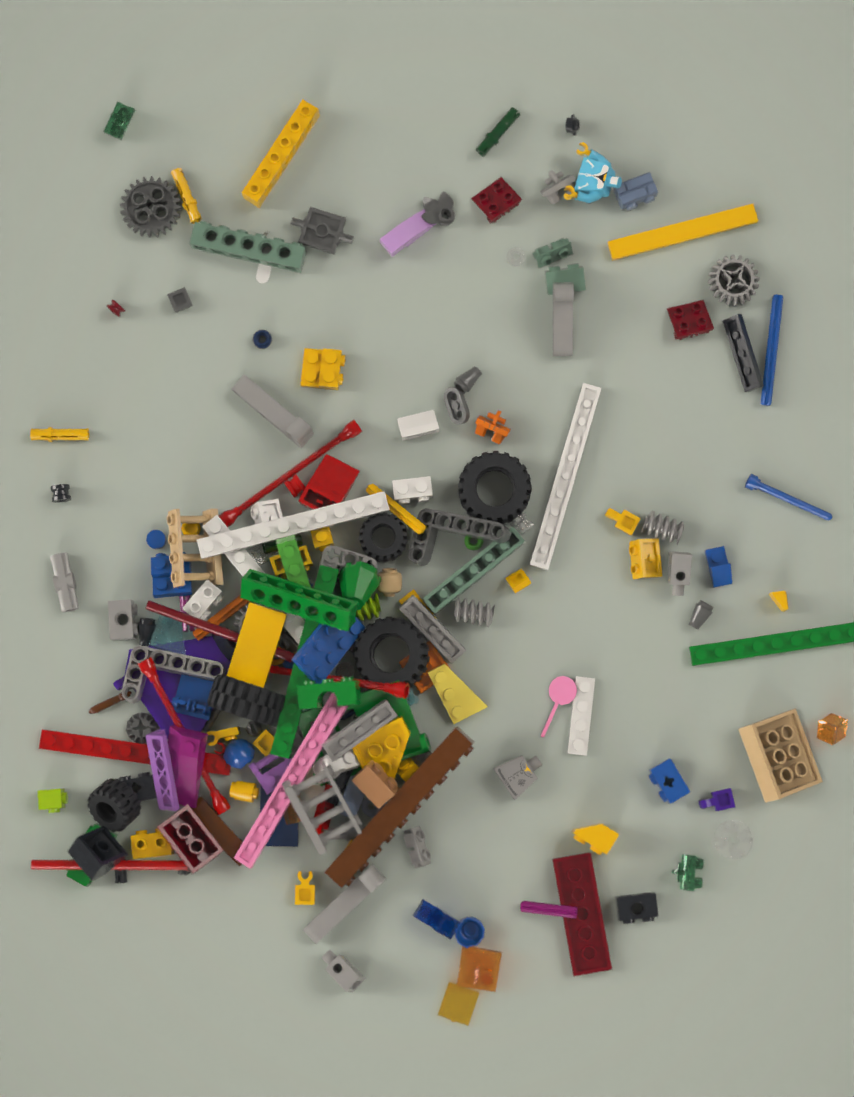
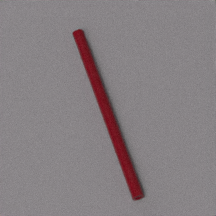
M148 600L146 610L228 640L238 641L240 633ZM277 647L274 656L292 662L291 659L295 653Z

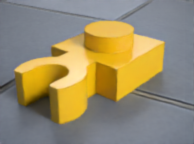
M302 871L298 872V879L301 881V885H295V905H315V885H310V881L313 878L312 871H309L307 879L302 877Z

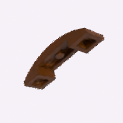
M201 796L197 799L196 808H190L224 852L236 864L241 866L242 863L234 859L244 841L231 830Z

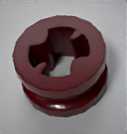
M112 299L111 305L106 307L119 318L120 313L125 312V310Z

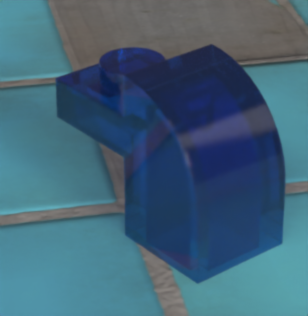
M424 899L421 900L413 914L416 919L429 925L450 940L461 923L446 911Z

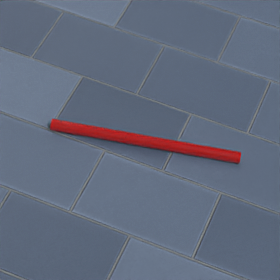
M31 860V870H82L75 860ZM122 860L111 870L189 869L182 860Z

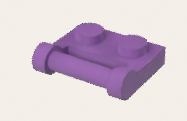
M269 754L258 762H253L249 765L267 795L276 788L292 761L291 757L290 759L284 758L285 761L263 775L260 769L280 756Z

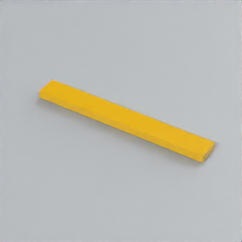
M752 203L611 240L607 244L613 261L758 223V218Z

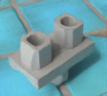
M553 170L549 171L550 178L546 179L545 183L549 185L553 182V184L540 191L542 196L547 197L551 204L559 202L561 197L558 190L561 188L565 189L566 186L575 187L573 181L576 179L574 175H568L559 180V178L564 176L561 171L557 174Z

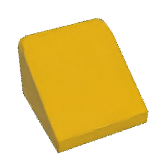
M785 591L769 593L771 599L782 612L788 610L787 594Z

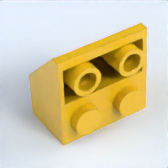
M602 823L572 830V833L575 834L573 837L575 840L583 845L585 842L591 845L589 849L600 856L602 853L608 854L619 836L618 833Z

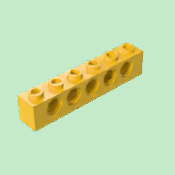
M302 99L243 189L242 195L245 200L258 208L262 206L320 117L318 108Z

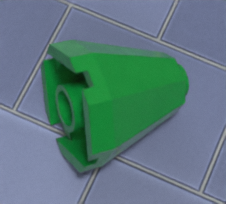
M358 561L355 565H351L352 562H348L339 573L342 598L357 602V610H361L379 586L381 578L380 575H377L376 567L363 561Z

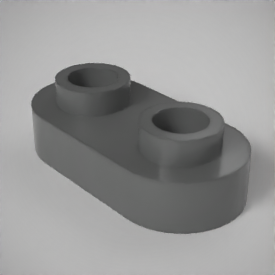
M458 387L448 388L444 393V401L450 419L455 424H464L469 420L470 412L463 391Z

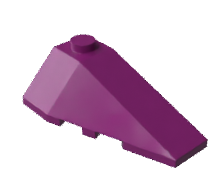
M171 725L168 747L178 803L184 806L188 804L190 807L196 808L208 734Z

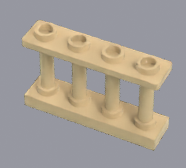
M180 509L168 511V542L171 549L169 560L172 564L171 581L174 588L185 586V581L209 580L216 587L223 585L221 554L201 559L200 554H183L182 543L197 542V539L209 537L207 532L204 530L203 535L181 534V523H202L205 525L218 515V509L203 511L202 516H180ZM205 561L207 572L184 573V562Z

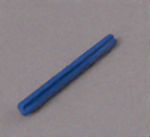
M775 294L772 298L763 377L764 386H762L761 405L770 406L772 403L783 296Z

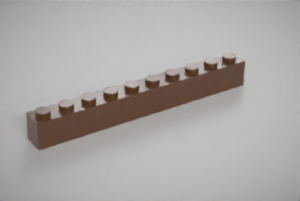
M458 726L455 727L366 825L362 833L357 835L327 868L325 873L339 887L342 888L345 884L349 887L356 879L354 874L358 870L362 872L369 865L367 860L371 856L375 858L381 852L382 848L380 846L384 841L388 844L395 836L394 830L397 827L401 829L408 822L406 817L410 813L414 815L421 808L419 803L424 798L428 800L432 796L434 786L436 784L441 786L448 778L445 774L450 769L454 771L461 764L458 760L463 755L467 757L472 752L474 741Z

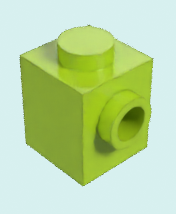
M64 788L37 790L39 810L48 809V813L60 812V808H66L65 804H68V794Z

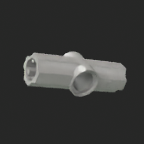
M68 553L54 554L51 556L54 571L53 583L59 595L62 612L75 611L79 609L75 591L76 580L73 572H71Z

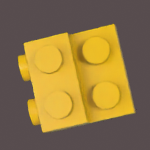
M304 348L301 387L339 390V385H343V374H340L341 366H345V355H342V350Z

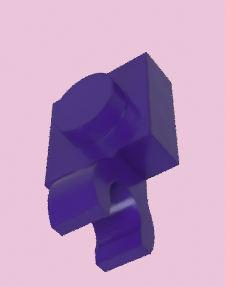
M731 788L711 792L712 798L698 801L700 808L714 806L715 811L735 807Z

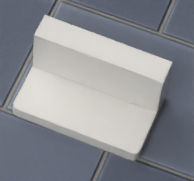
M434 410L398 418L402 441L439 432Z

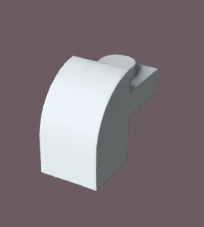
M350 749L334 762L328 754L314 763L312 769L315 775L324 771L321 766V762L324 761L326 766L331 765L335 773L333 779H336L341 773L358 768L360 763L353 750ZM328 777L320 781L319 784L328 782Z

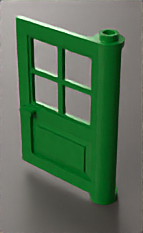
M370 689L360 693L361 705H350L347 707L346 710L354 708L357 718H359L386 699L397 714L394 719L402 716L410 731L401 760L431 751L428 736L426 733L420 734L407 699L395 697L381 690ZM322 708L309 709L302 712L299 727L304 739L312 727L311 722L317 719ZM338 724L335 727L337 733L340 731ZM321 751L316 761L324 756L323 751ZM361 765L358 768L352 769L353 772L350 777L356 775L362 769ZM330 781L325 782V783H322V784H319V785H320L321 787H322V786H325L326 784H329Z

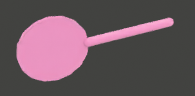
M557 677L549 686V696L555 704L541 737H545L558 705L569 704L576 697V684L569 677Z

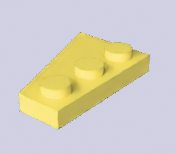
M445 663L428 671L453 724L488 707Z

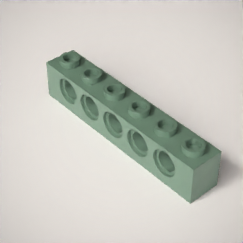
M206 221L195 222L190 239V245L193 249L298 273L302 271L306 249L301 243L292 242L290 244L280 238L268 239L263 234L256 233L251 235L241 229L233 231L224 225L215 227ZM211 234L217 235L214 241L207 240L208 236ZM229 238L235 239L232 245H227L226 241ZM248 242L253 243L251 249H245L244 245ZM264 247H271V252L267 254L262 252ZM283 251L290 252V255L286 258L280 256Z
M513 526L509 529L511 537L507 542H492L423 598L424 603L434 615L439 613L525 543V540Z

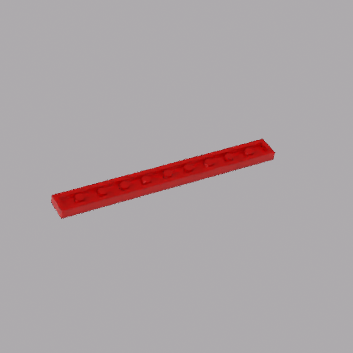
M43 729L41 731L39 749L151 765L147 744ZM205 753L203 764L208 773L230 776L231 766L225 762L224 755Z

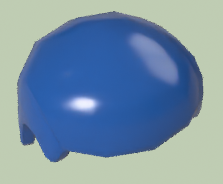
M238 738L228 743L223 758L231 767L242 769L247 763L250 764L252 762L255 750L247 740Z
M475 917L461 919L455 928V937L458 944L465 948L479 945L485 935V928L482 922Z

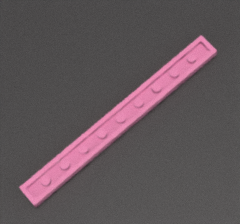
M333 692L234 859L250 869L254 866L291 803L282 783L289 780L292 785H298L305 780L323 749L321 744L329 739L348 707L337 706V698Z

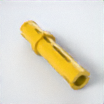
M176 168L171 171V175L182 198V206L186 209L191 223L200 222L202 217L197 208V201L191 194L182 168Z
M31 428L30 438L31 441L48 440V442H53V440L89 441V428Z

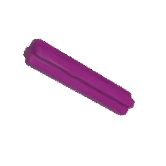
M522 901L520 905L521 912L567 918H576L578 914V909L571 906Z

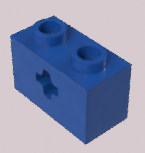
M671 758L649 770L651 774L648 777L653 785L657 784L661 791L658 793L663 802L667 801L668 804H671L690 793L689 788ZM665 777L672 779L671 787L668 785L664 786Z

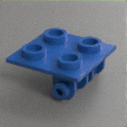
M182 674L176 697H173L172 700L175 712L209 720L213 707L208 706L207 700L213 681Z

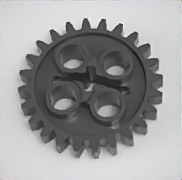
M151 176L150 181L143 177L142 183L136 179L137 185L134 186L130 183L131 190H124L127 196H121L125 202L120 204L121 208L124 209L120 211L121 215L125 216L123 218L124 222H129L127 224L129 229L134 227L133 232L135 234L140 230L142 237L145 232H147L149 238H151L152 233H155L156 237H158L159 231L165 235V228L172 230L170 224H177L174 218H180V214L176 212L182 210L181 206L177 205L181 203L180 198H176L179 195L178 192L174 191L173 185L168 187L169 183L167 180L162 183L160 177L157 181L154 180L153 176ZM156 193L163 194L160 199H154ZM138 197H144L142 203H135ZM150 204H153L152 209L149 210V209H148V208L150 207L149 205H150ZM160 211H166L164 217L157 216ZM141 215H148L145 221H139Z

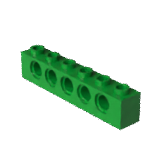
M249 569L241 579L240 598L250 602H256L269 608H275L285 613H291L304 619H310L344 631H349L356 621L357 602L252 569Z

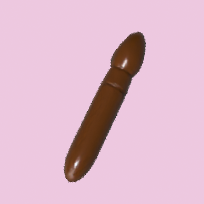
M128 691L127 697L131 696V691ZM122 692L91 707L88 713L95 714L120 701H124Z

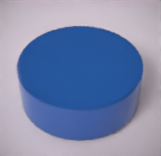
M152 530L148 533L146 541L151 548L161 549L166 544V536L160 530Z

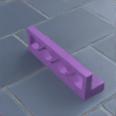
M158 729L146 735L158 807L160 810L177 811L180 808L167 736L164 729Z

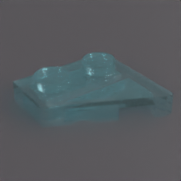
M159 615L149 646L185 655L181 622Z

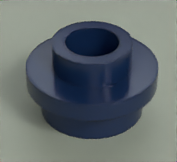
M266 330L257 331L253 336L255 346L260 349L269 347L272 342L271 334ZM265 337L266 341L261 343L259 339Z

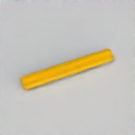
M369 484L366 489L369 495L383 492L375 484ZM385 493L389 511L417 534H422L426 526Z

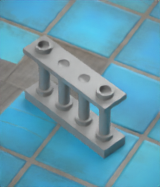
M324 761L321 762L324 771L298 785H292L289 780L282 783L284 791L320 855L327 852L325 847L328 844L327 841L355 827L358 835L362 833L359 827L362 823L358 815L353 816L333 779L335 773L331 765L326 766ZM328 777L332 788L306 802L305 800L300 801L298 795H300L301 791ZM337 794L342 804L316 818L309 817L307 814L310 811L309 808ZM344 811L347 812L350 821L324 835L323 833L318 834L316 828L319 827V824Z

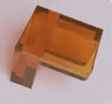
M830 713L818 722L817 739L831 745L836 744L846 737L848 720Z

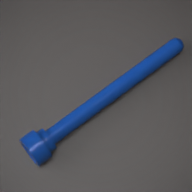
M750 474L747 479L745 488L749 490L759 489L825 520L832 519L831 513L762 483L758 476Z

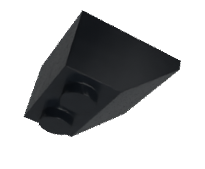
M104 826L78 836L67 851L91 881L108 873L128 855L125 849Z

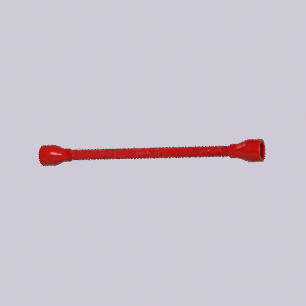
M352 420L337 437L333 438L325 446L319 448L315 453L257 492L248 501L246 500L238 507L236 506L218 515L227 527L231 526L243 511L271 493L280 484H283L284 481L289 480L294 474L299 473L304 467L306 468L312 461L314 462L318 457L320 458L322 454L324 455L328 450L330 451L338 443L354 438L362 433L361 428L355 420Z
M152 657L138 663L142 673L153 683L174 725L184 728L172 703H170L171 701H169L166 692H164V688L160 681H158L159 677ZM203 764L201 776L210 791L213 807L217 815H220L229 810L231 806L227 799L220 794L215 784H213Z
M271 665L269 673L291 676L292 669ZM328 675L326 679H334V682H341V678L345 677ZM353 679V681H359L362 688L381 690L395 697L405 699L409 695V683H379Z

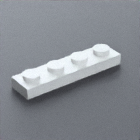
M576 676L577 694L572 705L567 754L587 756L595 678Z

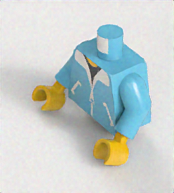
M579 143L580 146L585 148V151L581 152L577 149V154L580 156L585 154L587 157H583L575 187H565L564 190L570 191L571 194L565 193L564 198L570 200L574 197L575 200L592 203L602 197H608L611 187L620 188L622 179L615 176L611 163L603 155L592 149L588 150L586 143Z

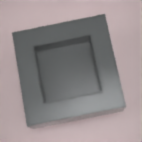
M185 287L167 294L175 313L193 306Z

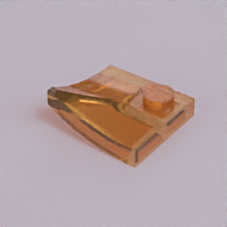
M462 946L456 985L496 992L502 952L476 946L469 948Z

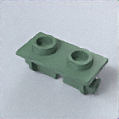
M561 238L552 242L551 246L553 249L551 250L548 245L535 249V252L532 254L534 259L537 260L538 268L548 266L557 260L572 255V245L568 238Z

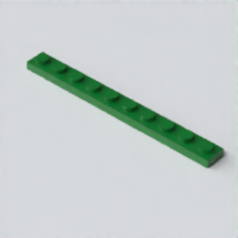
M320 565L314 589L333 594L339 569ZM310 619L305 620L297 652L318 627L319 622ZM295 663L270 752L272 755L290 759L302 714L298 704L297 686L303 685V681H310Z
M854 622L690 646L691 664L696 666L854 642Z

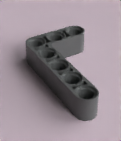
M425 508L419 512L417 519L426 526V529L422 534H417L414 531L408 556L412 562L418 565H427L432 557L438 531L497 543L507 542L511 537V532L499 522ZM432 515V519L427 523V517ZM449 518V523L444 526L445 520ZM467 522L466 528L462 530V524ZM484 525V531L479 533L480 527ZM502 529V534L497 537V531ZM427 533V538L422 541V536ZM422 552V557L417 559L418 554Z

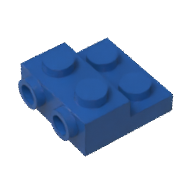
M158 553L155 557H151L154 598L192 595V581H185V586L173 587L171 581L172 564L167 554ZM184 562V573H192L191 562Z

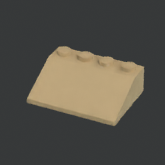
M796 708L738 729L765 803L779 800L823 782Z

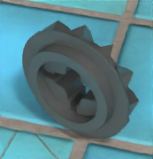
M137 713L132 715L127 721L126 731L128 737L136 743H147L146 735L157 730L156 721L147 713ZM140 720L144 726L149 727L143 730L142 736L139 730H134V728L140 725Z

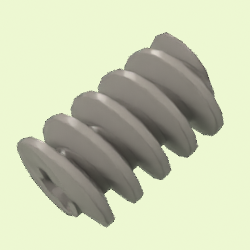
M652 510L649 515L647 514L641 532L648 528V535L655 531L656 538L660 534H662V540L669 536V542L672 543L677 539L678 545L684 529V522L681 521L678 525L677 519L669 522V516L662 520V514L659 513L655 517V511Z
M457 597L454 611L456 621L459 622L461 617H463L464 623H467L470 618L473 625L478 620L479 626H482L483 622L486 621V626L489 627L492 623L495 604L491 609L488 602L485 607H483L482 601H479L478 605L475 606L474 600L468 604L467 599L464 598L463 602L460 603V599Z

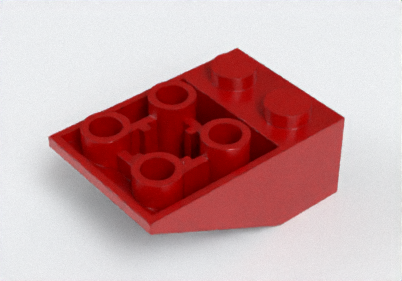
M326 454L306 485L298 502L310 510L344 502L360 471Z

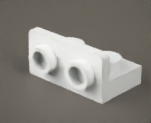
M279 499L261 501L251 506L250 513L255 524L283 517Z

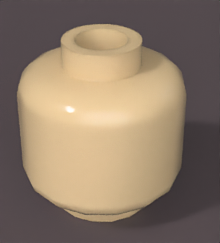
M383 568L377 574L381 578L377 590L384 593V596L394 597L395 593L402 590V574L397 572L396 568Z

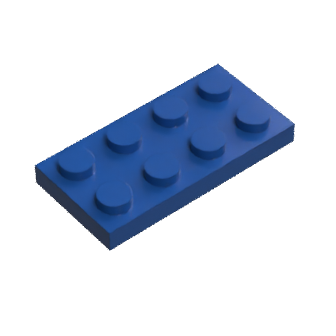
M357 618L349 631L319 624L291 660L311 681H315V684H321L322 680L327 678L356 641L360 632H363L365 626Z

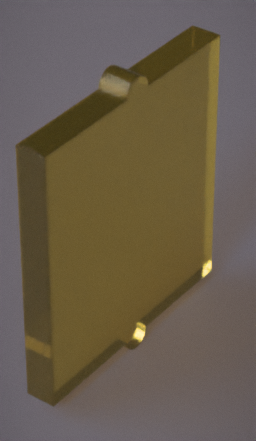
M449 982L438 1015L450 1019L451 1022L456 1021L468 1026L479 992L468 989L465 985L460 986Z

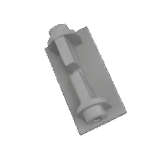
M420 826L405 830V835L403 836L407 848L414 846L415 849L409 852L412 865L415 868L431 864V855L426 848L425 835Z

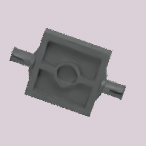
M310 207L304 220L294 217L291 220V225L301 228L299 243L335 255L341 240L352 244L354 236L343 232L346 222L345 217Z

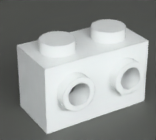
M430 476L392 481L394 500L399 502V504H409L413 500L427 502L430 498H433Z

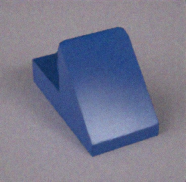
M724 546L705 550L713 588L732 584L731 564L728 563Z

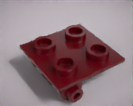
M500 177L472 197L471 200L483 211L491 224L501 218V215L505 216V212L509 213L514 207H518L522 198Z
M704 300L667 308L675 331V340H682L683 338H688V336L692 338L693 334L698 336V333L699 335L708 334L709 331L714 329Z

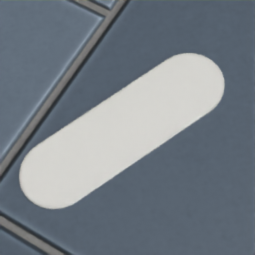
M269 246L264 247L262 252L267 254L271 252L272 248ZM259 264L256 279L259 283H266L269 280L272 266Z

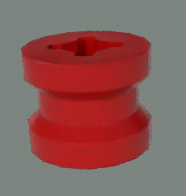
M297 474L293 475L290 481L286 480L284 482L294 498L305 489V485Z

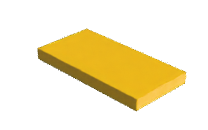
M249 602L228 669V677L264 688L287 613Z

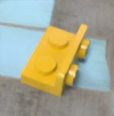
M659 538L630 541L629 554L631 556L633 579L662 577Z

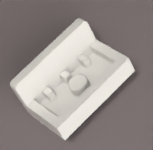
M206 580L185 604L183 610L191 616L206 620L211 615L210 610L214 605L217 607L224 598L222 596L224 593L209 580Z

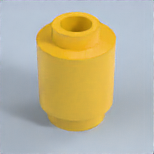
M232 782L229 795L234 800L253 803L254 799H258L259 788L256 787V783Z

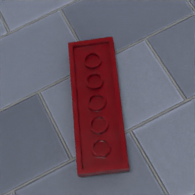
M591 852L553 858L560 905L576 907L578 909L576 918L563 917L573 976L612 970Z

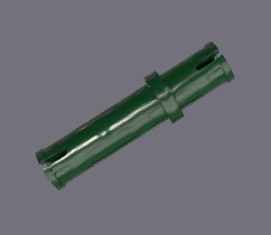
M511 107L494 129L485 135L486 138L475 149L478 154L485 157L489 150L499 143L498 140L520 117L518 110Z

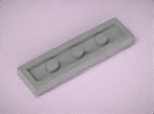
M414 595L399 607L402 613L451 663L466 651Z
M384 699L321 745L334 762L394 719L397 714L388 701Z

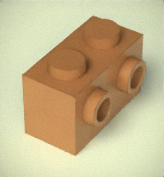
M373 760L365 765L351 780L378 809L392 798L399 789L396 781L392 777H388L382 766Z

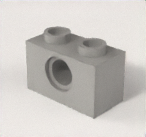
M131 599L108 601L110 640L136 639V634H139L138 623H135V615H138L137 604H134V601ZM123 615L128 616V622L125 625L120 624V617Z

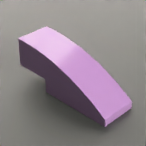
M425 209L411 216L380 238V243L392 257L404 247L410 246L436 225L427 223L422 218V215L426 212Z

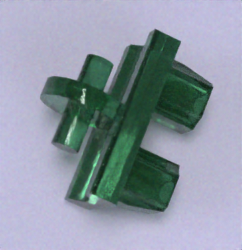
M117 102L104 129V133L122 140L136 110Z
M682 854V862H678L677 870H672L671 873L677 874V882H681L680 890L694 891V889L702 888V877H695V869L702 870L704 860L697 858L695 855Z

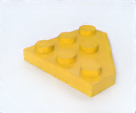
M400 716L389 721L353 747L352 750L362 768L373 760L382 766L388 777L395 779L410 731L403 717Z

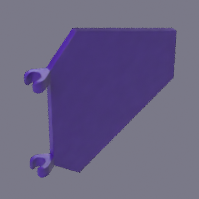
M213 636L204 637L200 641L190 639L148 646L149 648L217 661L224 667L226 671L225 676H227L231 663L220 651ZM132 649L129 650L128 659H127V665H126V670H125V675H126V671H127V667H128V663H129V658H130V654H131ZM145 652L138 653L136 657L137 660L145 658ZM158 656L155 659V663L161 664L164 661V656ZM176 660L174 667L180 668L183 665V660ZM195 664L192 670L194 672L200 671L202 664ZM213 668L211 675L217 676L220 674L221 668ZM156 670L159 677L158 681H160L164 688L163 690H165L164 692H166L169 701H171L170 703H172L173 697H176L181 674ZM134 671L132 678H139L141 671ZM125 675L113 683L117 690H122ZM146 677L141 701L159 727L165 730L168 739L170 726L176 725H174L170 718L171 716H169L170 714H168L165 705H163L164 703H162L163 701H161L153 683ZM176 713L185 729L201 732L207 722L205 719Z

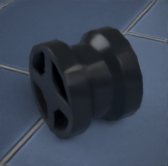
M59 484L50 487L53 492L52 502L71 501V496L68 492L70 489L69 484Z

